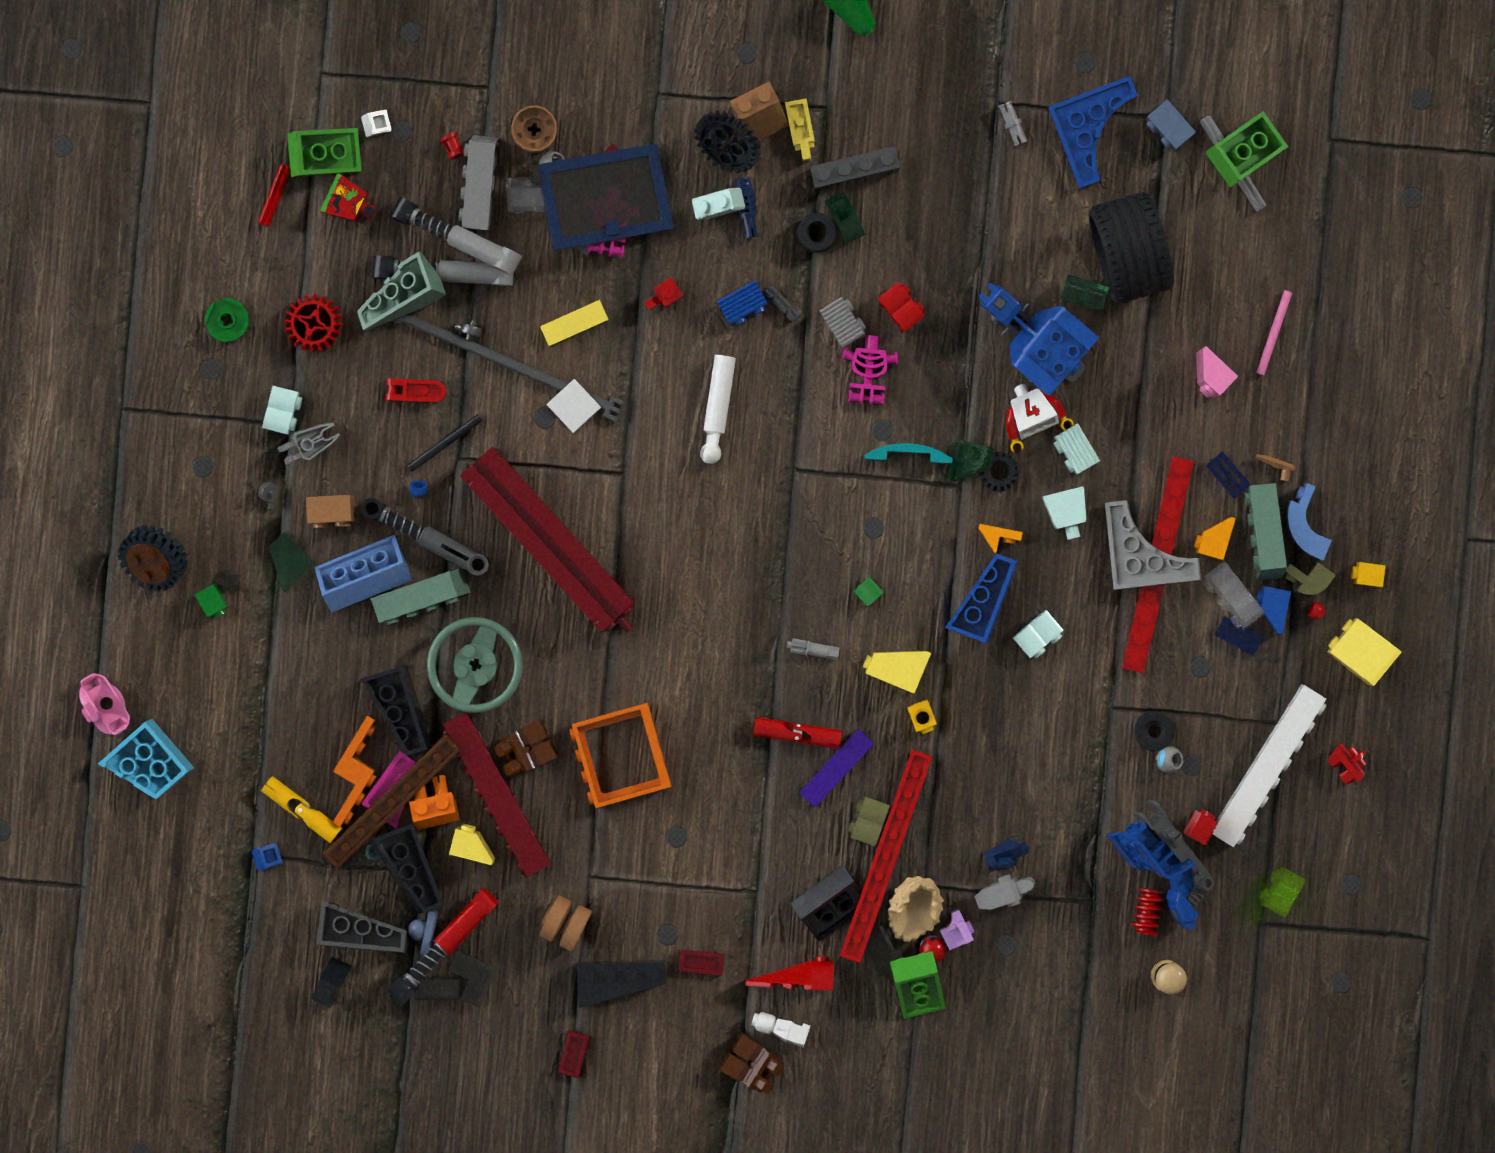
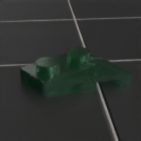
M959 439L947 480L956 482L988 470L994 448Z
M283 532L269 546L279 582L284 592L315 564L286 532Z

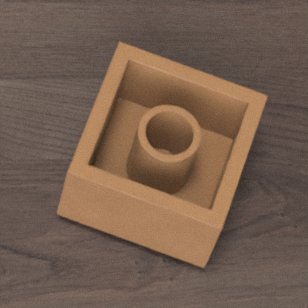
M355 496L306 497L307 523L313 524V528H328L329 523H335V527L351 526L350 522H356Z

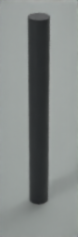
M477 414L409 463L408 467L412 472L483 420Z

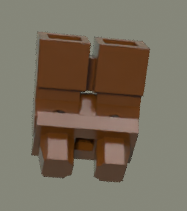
M541 718L499 740V743L494 747L497 756L505 755L508 761L503 767L506 775L514 774L517 776L559 757L552 740L549 739L545 742L543 740L549 734Z
M741 1032L732 1047L733 1052L729 1051L720 1066V1071L756 1091L768 1094L773 1087V1083L769 1081L772 1074L778 1076L784 1070V1066L780 1063L782 1059L744 1032Z

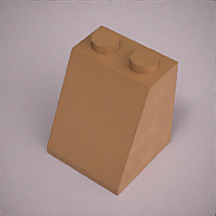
M770 81L730 101L731 109L736 119L741 118L743 125L749 124L747 129L755 131L752 136L759 138L757 142L789 127L780 101Z

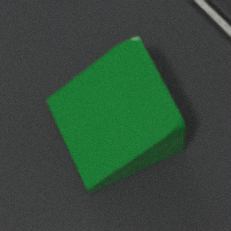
M870 577L865 579L853 591L867 607L884 593Z

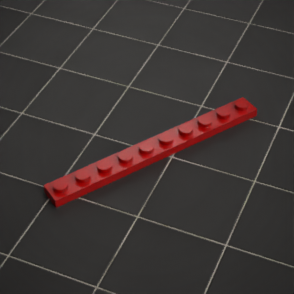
M1174 456L1171 459L1151 543L1158 550L1172 555L1194 464V461ZM1165 584L1146 586L1140 589L1122 664L1123 669L1144 673Z
M915 750L911 751L840 953L841 957L861 963L930 767L932 756Z

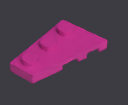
M400 750L362 800L361 804L369 808L416 761L406 756ZM404 806L387 821L396 829Z

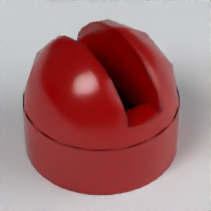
M1314 601L1308 610L1307 617L1319 620L1324 617L1325 608L1322 604Z

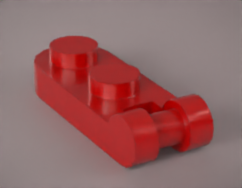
M386 379V385H388V394L385 396L386 401L440 402L446 397V387L440 381ZM397 386H403L402 394H396Z

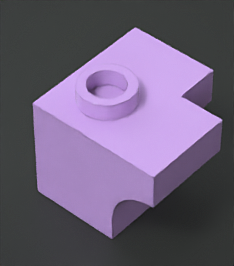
M958 908L951 911L950 923L940 929L949 950L974 940L971 934L975 933L970 921H964Z

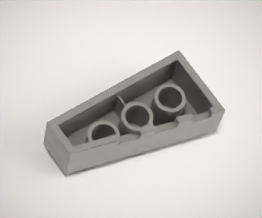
M473 135L469 140V144L465 143L464 156L468 157L467 165H463L462 178H466L465 187L461 188L460 199L464 200V207L459 210V221H462V228L488 230L490 228L493 203L491 192L493 193L495 185L493 171H495L498 157L495 154V147L499 146V138Z

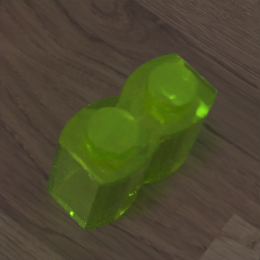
M1281 866L1279 870L1276 868L1270 877L1272 883L1269 888L1265 887L1259 899L1262 900L1260 905L1285 918L1306 879Z

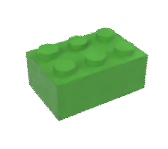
M1262 111L1205 153L1231 188L1285 150L1288 145L1264 111Z

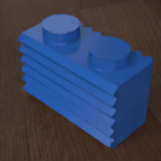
M756 281L717 301L729 325L734 323L735 327L747 321L746 316L752 313L756 316L766 310L764 306L768 305Z

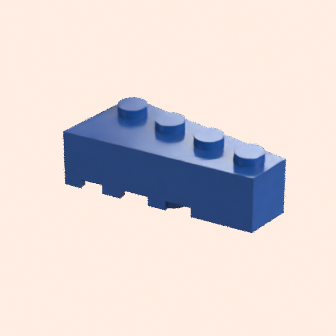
M996 553L945 628L988 644L1018 562Z

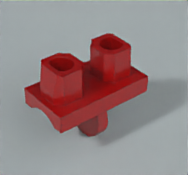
M1340 743L1327 759L1333 768H1336L1341 763L1346 767V770L1340 774V778L1346 785L1355 780L1358 783L1365 775V772L1362 770V767L1366 765L1362 758L1366 755L1364 750L1357 752L1354 747L1347 750L1343 743Z

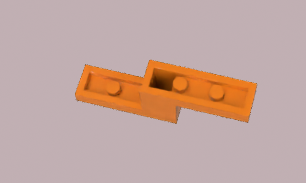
M367 715L333 771L355 785L333 821L339 827L344 823L348 824L354 815L351 812L355 804L357 806L361 804L365 797L363 794L366 786L370 788L377 777L374 775L376 771L374 768L354 757L355 754H361L366 745L363 741L367 735L371 737L377 727L374 724L377 719L370 715Z

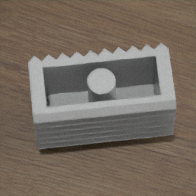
M840 297L819 310L840 346L844 348L865 335L863 330L866 327L860 317L855 319L851 311L854 308L848 299L843 300Z

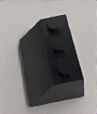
M842 865L798 896L790 904L819 942L853 918L862 890L848 870Z

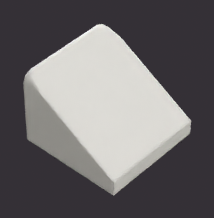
M387 110L367 113L361 117L366 137L392 131Z

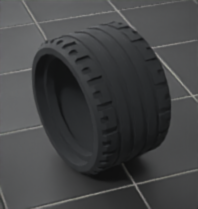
M1141 192L1126 196L1123 199L1119 198L1112 202L1108 201L1092 206L1088 214L1091 235L1100 269L1112 300L1121 304L1129 300H1136L1139 297L1149 296V294L1153 295L1160 291L1170 290L1174 285L1172 260L1165 232L1151 196Z

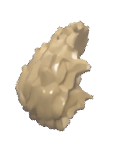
M920 876L908 877L901 885L895 888V895L889 900L890 908L888 909L889 927L892 928L895 938L898 940L903 939L904 942H910L911 940H916L921 935H925L928 930L932 931L934 925L940 922L939 917L941 911H943L942 902H944L940 895V890L934 881L930 878H921Z

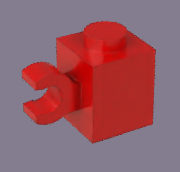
M671 277L653 288L657 295L644 302L649 311L661 303L666 309L684 298Z

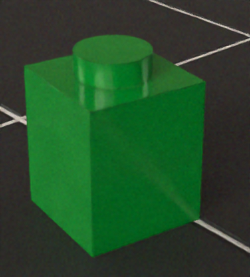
M212 584L195 594L207 618L213 616L216 619L226 613L225 609L229 607L217 584Z

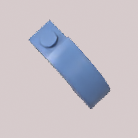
M1307 483L1304 484V487L1300 486L1295 498L1298 499V502L1288 501L1285 514L1286 527L1292 541L1302 552L1315 559L1324 561L1332 540L1313 532L1307 523L1306 510L1315 486Z

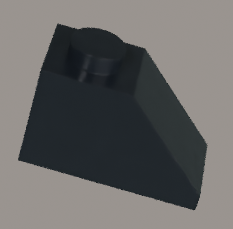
M331 957L311 999L331 1008L350 971L351 965Z

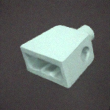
M1084 487L1043 496V503L1055 529L1065 527L1068 540L1080 537L1077 524L1086 522Z

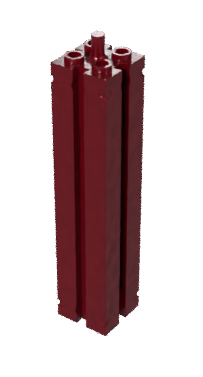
M491 447L460 475L494 515L591 622L594 623L600 632L604 630L609 632L617 624L626 633L633 628L624 617L634 610L632 606L635 603L634 600L496 448Z

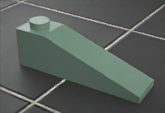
M417 252L402 261L397 266L398 270L391 278L388 277L384 281L385 285L377 293H373L357 311L364 331L426 307L446 295L440 276L421 252Z

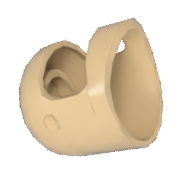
M1162 960L1155 964L1151 970L1153 985L1165 994H1178L1186 986V972L1180 965L1171 960ZM1169 963V964H1166V965L1162 966V967L1158 970V972H1157V974H1156V982H1155V972H1156V970L1158 969V967L1161 966L1162 964Z

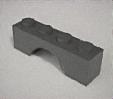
M895 146L810 166L815 190L835 186L857 178L900 170Z

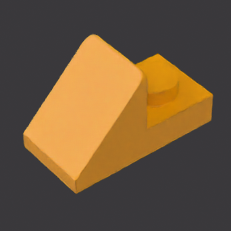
M979 524L978 526L979 531L994 554L997 552L999 537L1003 538V542L1015 544L1016 540L1021 541L1023 532Z

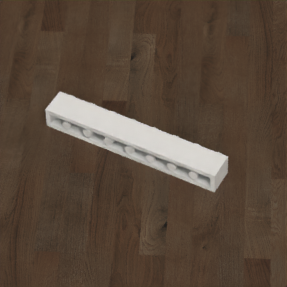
M1301 684L1216 820L1218 825L1215 826L1216 829H1213L1214 833L1211 834L1232 847L1236 844L1240 845L1246 835L1243 832L1247 825L1251 827L1257 818V815H1255L1259 807L1263 808L1269 798L1266 796L1270 789H1275L1280 781V778H1278L1282 770L1286 771L1292 760L1289 758L1292 753H1297L1303 744L1302 737L1305 733L1309 734L1315 723L1312 721L1317 714L1320 716L1324 711L1326 698Z

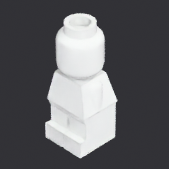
M765 1012L755 1013L751 1023L757 1031L766 1034L773 1032L775 1036L784 1042L803 1048L810 1029V1025L803 1023L802 1026H799L792 1021L776 1020L774 1015Z

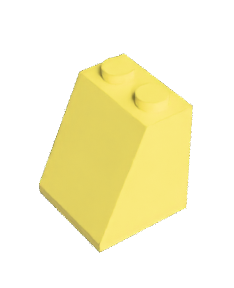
M1354 618L1353 621L1349 619L1342 627L1344 632L1340 637L1335 636L1328 644L1330 649L1327 652L1367 685L1374 686L1401 654V651L1358 618Z
M928 651L873 652L872 656L867 655L863 668H866L865 673L915 693L931 653Z

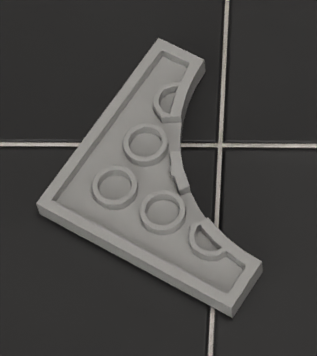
M1127 500L1105 503L1114 590L1201 580L1199 558L1175 557L1151 545L1137 529Z

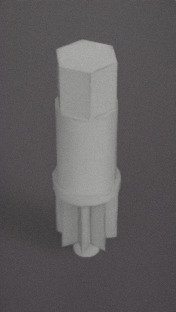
M794 638L792 642H787L786 647L790 648L792 653L832 660L838 659L840 649L839 647Z

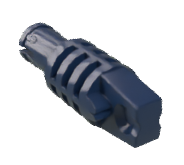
M750 177L735 179V188L742 190L745 208L738 210V217L742 219L744 238L757 237L755 217H757L758 213Z

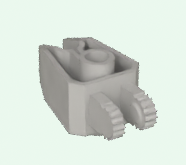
M334 423L318 424L293 432L292 440L278 447L279 452H284L295 445L298 453L284 459L285 464H289L299 458L311 460L329 447L339 437V433H335L327 438H323L322 433L334 426Z
M1010 874L999 877V882L984 887L976 894L975 899L979 909L992 910L1004 905L1012 907L1020 903L1023 893L1034 888L1035 880L1030 876L1017 880L1016 876L1011 877Z

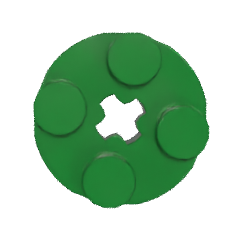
M225 298L210 305L205 315V323L209 333L215 339L222 342L239 340L244 336L249 327L248 311L240 302L234 299ZM230 314L233 323L224 326L222 317H227Z

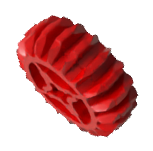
M306 294L304 295V303L300 298H297L299 306L290 305L294 312L286 311V315L291 316V320H284L285 324H291V327L286 328L285 332H293L288 339L291 341L297 338L294 346L298 347L303 343L301 347L303 351H306L309 345L311 353L315 352V346H317L319 352H323V344L330 349L331 345L328 341L331 340L336 343L338 340L333 335L342 334V332L336 330V327H343V323L337 322L338 319L343 318L342 314L335 315L339 307L335 306L331 309L330 307L334 301L329 300L325 304L326 296L324 295L318 301V295L313 294L310 301L309 295ZM317 306L310 316L300 315L301 311L305 308ZM323 308L330 315L331 326L322 322ZM316 318V321L324 327L314 326L311 329V325L304 321V319L310 321ZM297 321L304 323L306 326L305 338H302L297 330ZM317 331L328 332L322 339L311 341Z

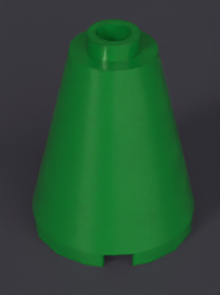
M823 0L857 35L867 36L875 30L873 26L876 22L868 0Z

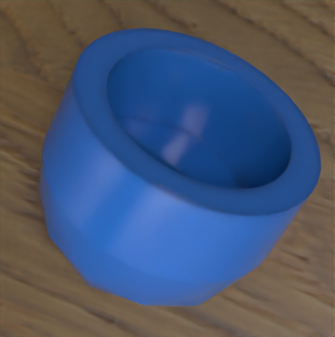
M413 481L410 483V494L414 498L420 496L421 499L426 495V482Z

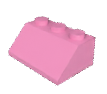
M1207 346L1196 353L1197 384L1200 386L1198 390L1207 398H1216L1233 383L1238 375Z

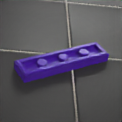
M857 729L799 793L816 807L874 743Z

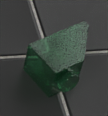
M844 191L825 200V204L846 244L865 235L860 220Z

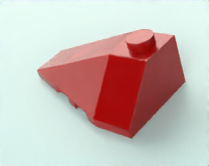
M816 956V959L746 979V986L776 987V985H780V987L792 989L802 985L807 990H833L834 961L829 960V956Z

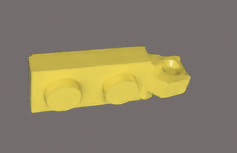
M807 99L785 102L795 151L801 150L803 161L811 160L810 148L815 147V140Z

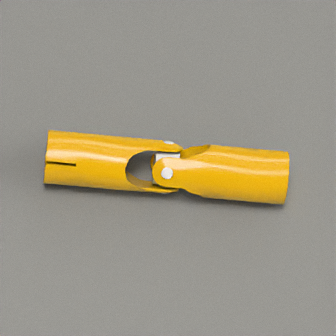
M274 776L262 788V793L296 818H303V821L310 829L330 844L342 830L341 827L334 824L322 812L310 809L309 807L311 806L306 800ZM293 798L301 801L294 812L289 806L290 800Z

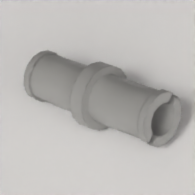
M1012 101L999 105L998 107L1006 122L1004 126L1006 129L1008 128L1014 146L1027 142L1028 140L1020 125L1022 121L1020 118L1018 119Z

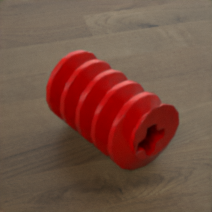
M1139 888L1138 891L1144 895L1137 897L1136 900L1140 901L1142 905L1135 906V909L1139 910L1140 913L1133 914V917L1138 919V922L1131 923V925L1137 928L1135 932L1156 936L1158 932L1152 928L1159 927L1160 925L1154 919L1161 918V915L1156 911L1163 910V906L1158 904V902L1165 900L1164 897L1159 895L1164 892Z

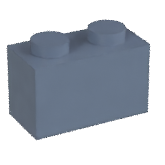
M1168 99L1146 117L1148 121L1146 123L1147 127L1153 133L1157 132L1162 137L1160 141L1168 150L1171 148L1175 151L1195 134V130Z

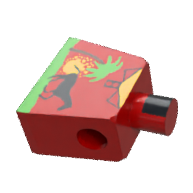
M337 173L320 211L356 222L360 214L371 219L376 207L366 203L369 196L367 192Z

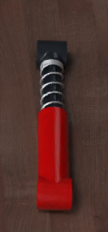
M483 887L458 916L433 940L435 943L434 947L430 948L426 955H423V959L420 962L418 961L414 968H410L409 973H406L404 976L401 975L387 989V992L403 1006L417 991L416 987L420 980L426 977L427 972L432 970V967L438 964L442 957H445L444 954L449 956L482 919L492 911L499 901Z

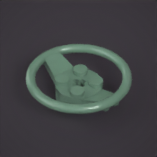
M469 617L449 624L435 637L428 652L427 673L433 690L447 705L462 712L483 713L501 706L514 694L522 676L523 661L517 641L505 627L490 619ZM468 626H480L471 644L465 645L455 656L453 666L454 673L458 679L453 697H451L441 686L436 674L435 665L438 650L443 641L454 631ZM498 633L508 643L513 654L514 671L512 679L506 690L494 700L483 704H470L480 686L491 681L497 673L498 661L494 654V648ZM475 658L479 659V664L482 665L481 669L477 668L476 671L472 670L473 666L470 665V662L475 661Z

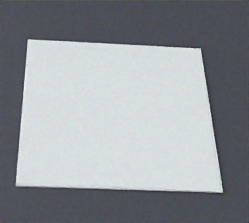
M575 379L546 404L573 433L601 408Z

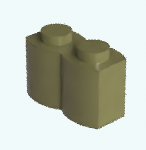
M866 796L864 800L859 799L855 809L856 812H859L856 821H851L848 832L851 833L850 838L876 846L890 805Z

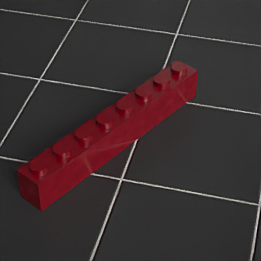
M464 712L444 723L443 733H446L461 747L456 757L458 760L462 759L466 767L463 769L469 779L473 778L476 786L474 789L478 797H483L487 805L484 807L490 818L494 816L498 824L495 827L499 835H504L508 841L505 845L510 855L515 854L519 862L516 863V866L522 875L525 873L529 877L551 864L550 859L470 714Z

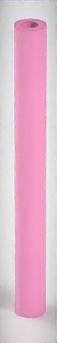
M1284 290L1256 371L1257 374L1265 375L1292 293Z

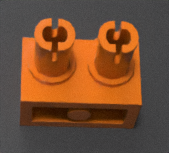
M439 775V779L437 776L432 778L435 796L427 798L424 785L414 795V801L409 802L413 823L417 830L460 820L456 799L452 792L448 793L445 775Z

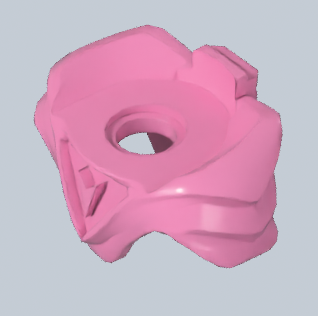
M93 673L82 679L80 682L79 698L84 707L82 714L87 722H93L105 734H120L127 728L130 721L121 692L103 675ZM104 697H109L113 701V706L108 710L102 709L100 706V701Z

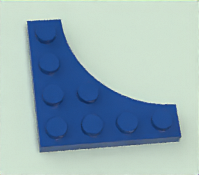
M1131 76L1048 107L1079 189L1100 181L1096 166L1098 138L1109 117L1123 104L1138 97Z

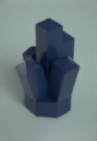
M1008 839L994 848L984 851L990 872L998 869H1010L1016 866L1017 857L1028 854L1029 846L1026 843L1018 844Z

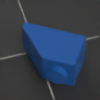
M1263 586L1262 590H1258L1256 603H1259L1260 611L1275 633L1283 634L1291 591Z

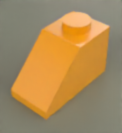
M1229 517L1203 531L1201 536L1197 535L1194 547L1197 548L1196 553L1223 560L1236 518Z

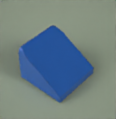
M277 843L252 850L258 871L283 863Z

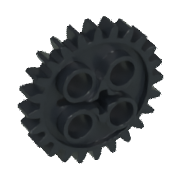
M718 110L714 113L709 111L707 115L704 114L696 124L697 128L694 130L697 134L694 139L699 141L697 146L703 148L701 153L708 155L707 160H714V166L720 164L721 170L727 167L729 173L733 170L737 174L741 170L744 173L748 169L751 170L761 154L759 151L761 145L756 143L759 138L752 136L755 131L748 130L749 124L743 125L741 123L742 119L736 120L733 113L729 117L726 111L722 114ZM736 134L734 139H731L723 149L719 150L721 145H724L731 136Z

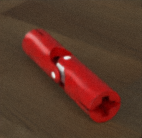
M756 717L753 736L839 749L842 730ZM804 731L809 735L802 736V732Z

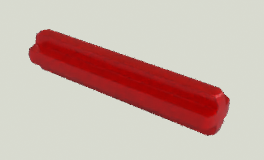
M284 164L279 166L258 223L263 226L269 227L291 172L289 166Z

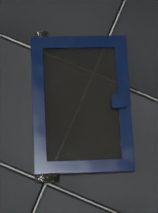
M657 143L530 166L529 176L532 187H540L553 251L673 230L674 225L660 162L664 160L663 149L658 148Z

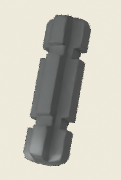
M772 285L764 291V294L769 299H772V302L783 314H787L786 317L790 321L794 322L800 316V313L795 308L793 309L792 305L781 294H778Z

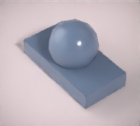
M430 910L428 912L427 922L417 919L412 921L408 927V933L412 939L416 941L423 940L420 954L426 955L429 949L432 948L439 914L437 910Z

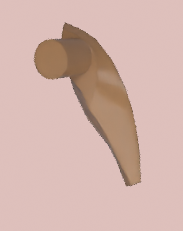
M1256 455V458L1272 465L1274 468L1282 469L1280 480L1289 481L1290 472L1296 469L1292 464L1266 455Z

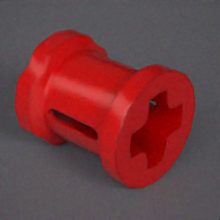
M453 132L440 139L441 144H444L449 154V160L456 159L464 154V148H462L457 138V132Z

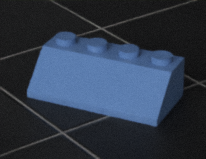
M395 535L314 567L322 596L331 613L412 580L408 565Z

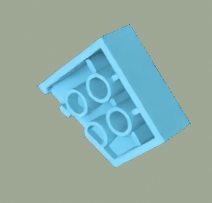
M153 719L144 722L98 763L155 799L162 796L194 769Z

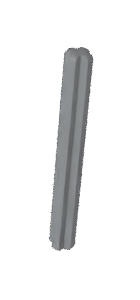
M1206 116L1200 121V124L1214 145L1224 139L1211 116ZM1249 176L1238 182L1255 211H1260L1266 206Z

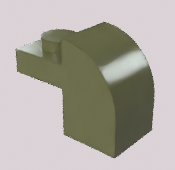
M1318 562L1314 563L1307 575L1291 564H1287L1285 571L1286 579L1293 584L1300 583L1295 591L1305 595H1314L1322 592L1336 576Z

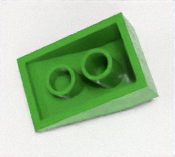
M358 128L287 133L291 177L361 172Z
M933 951L907 958H899L890 962L904 1019L946 1009Z

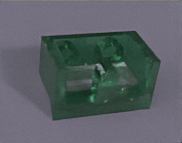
M1068 274L1059 300L1102 312L1110 287Z

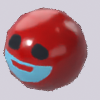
M929 936L920 943L919 953L933 951L935 963L940 962L945 957L947 948L941 938Z

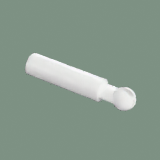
M715 355L703 429L707 433L706 444L700 451V457L705 463L714 464L721 457V449L718 444L720 435L725 434L736 361L734 357Z

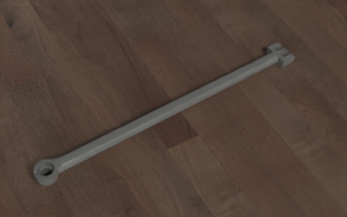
M406 314L392 320L399 324L405 323L558 391L563 390L569 384L414 315ZM587 391L600 405V409L605 411L603 416L617 422L618 417L611 415V413L614 411L621 414L622 410L614 406L615 403L624 406L625 402L613 396L608 401Z

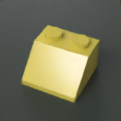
M469 824L457 827L449 855L492 865L496 858L481 832L476 831V827Z

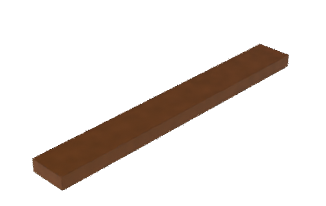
M445 733L323 851L322 855L339 869L461 750V747Z

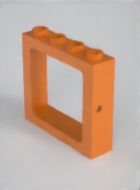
M648 702L573 723V728L569 729L572 742L576 741L578 745V750H575L578 763L582 762L584 766V771H581L584 784L588 783L590 791L587 792L590 805L594 804L595 808L672 786ZM641 716L659 777L612 792L602 793L585 737L586 731Z

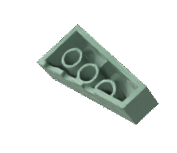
M1276 483L1249 486L1248 493H1245V504L1250 509V514L1247 515L1248 526L1252 529L1250 542L1251 548L1254 549L1253 565L1254 569H1256L1257 581L1283 578L1287 564Z
M461 568L373 597L371 601L378 622L386 621L387 625L400 621V616L406 615L407 618L419 615L418 610L426 608V611H431L439 608V603L445 602L448 605L459 601L458 597L469 594L471 591L464 571Z

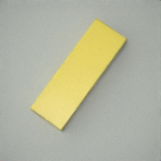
M598 300L540 327L550 347L609 319L601 301Z

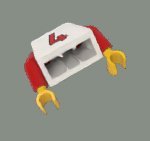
M1026 384L1015 387L1014 391L1017 398L1011 400L1012 407L1007 410L1005 422L1009 439L1012 440L1010 444L1012 452H1014L1013 445L1015 443H1019L1022 450L1024 448L1022 441L1018 440L1019 437L1021 440L1058 423L1060 429L1066 431L1063 426L1065 421H1068L1071 427L1074 425L1071 419L1066 418V412L1057 398L1052 395L1048 396L1039 389L1029 392Z

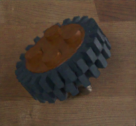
M142 525L141 528L137 526L134 530L130 531L118 549V553H120L118 560H122L120 563L121 568L127 567L124 573L126 575L130 573L133 575L130 580L134 582L138 579V585L142 587L146 584L147 590H151L153 586L154 590L158 592L161 588L163 591H166L168 588L171 589L187 569L188 560H185L187 557L186 552H182L184 550L183 545L177 546L176 544L179 540L177 538L172 540L170 532L164 535L163 528L159 527L155 531L154 525H150L149 528L147 525Z

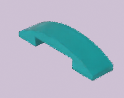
M892 444L865 454L866 460H887V452L930 454V463L952 464V458L945 453L919 444Z

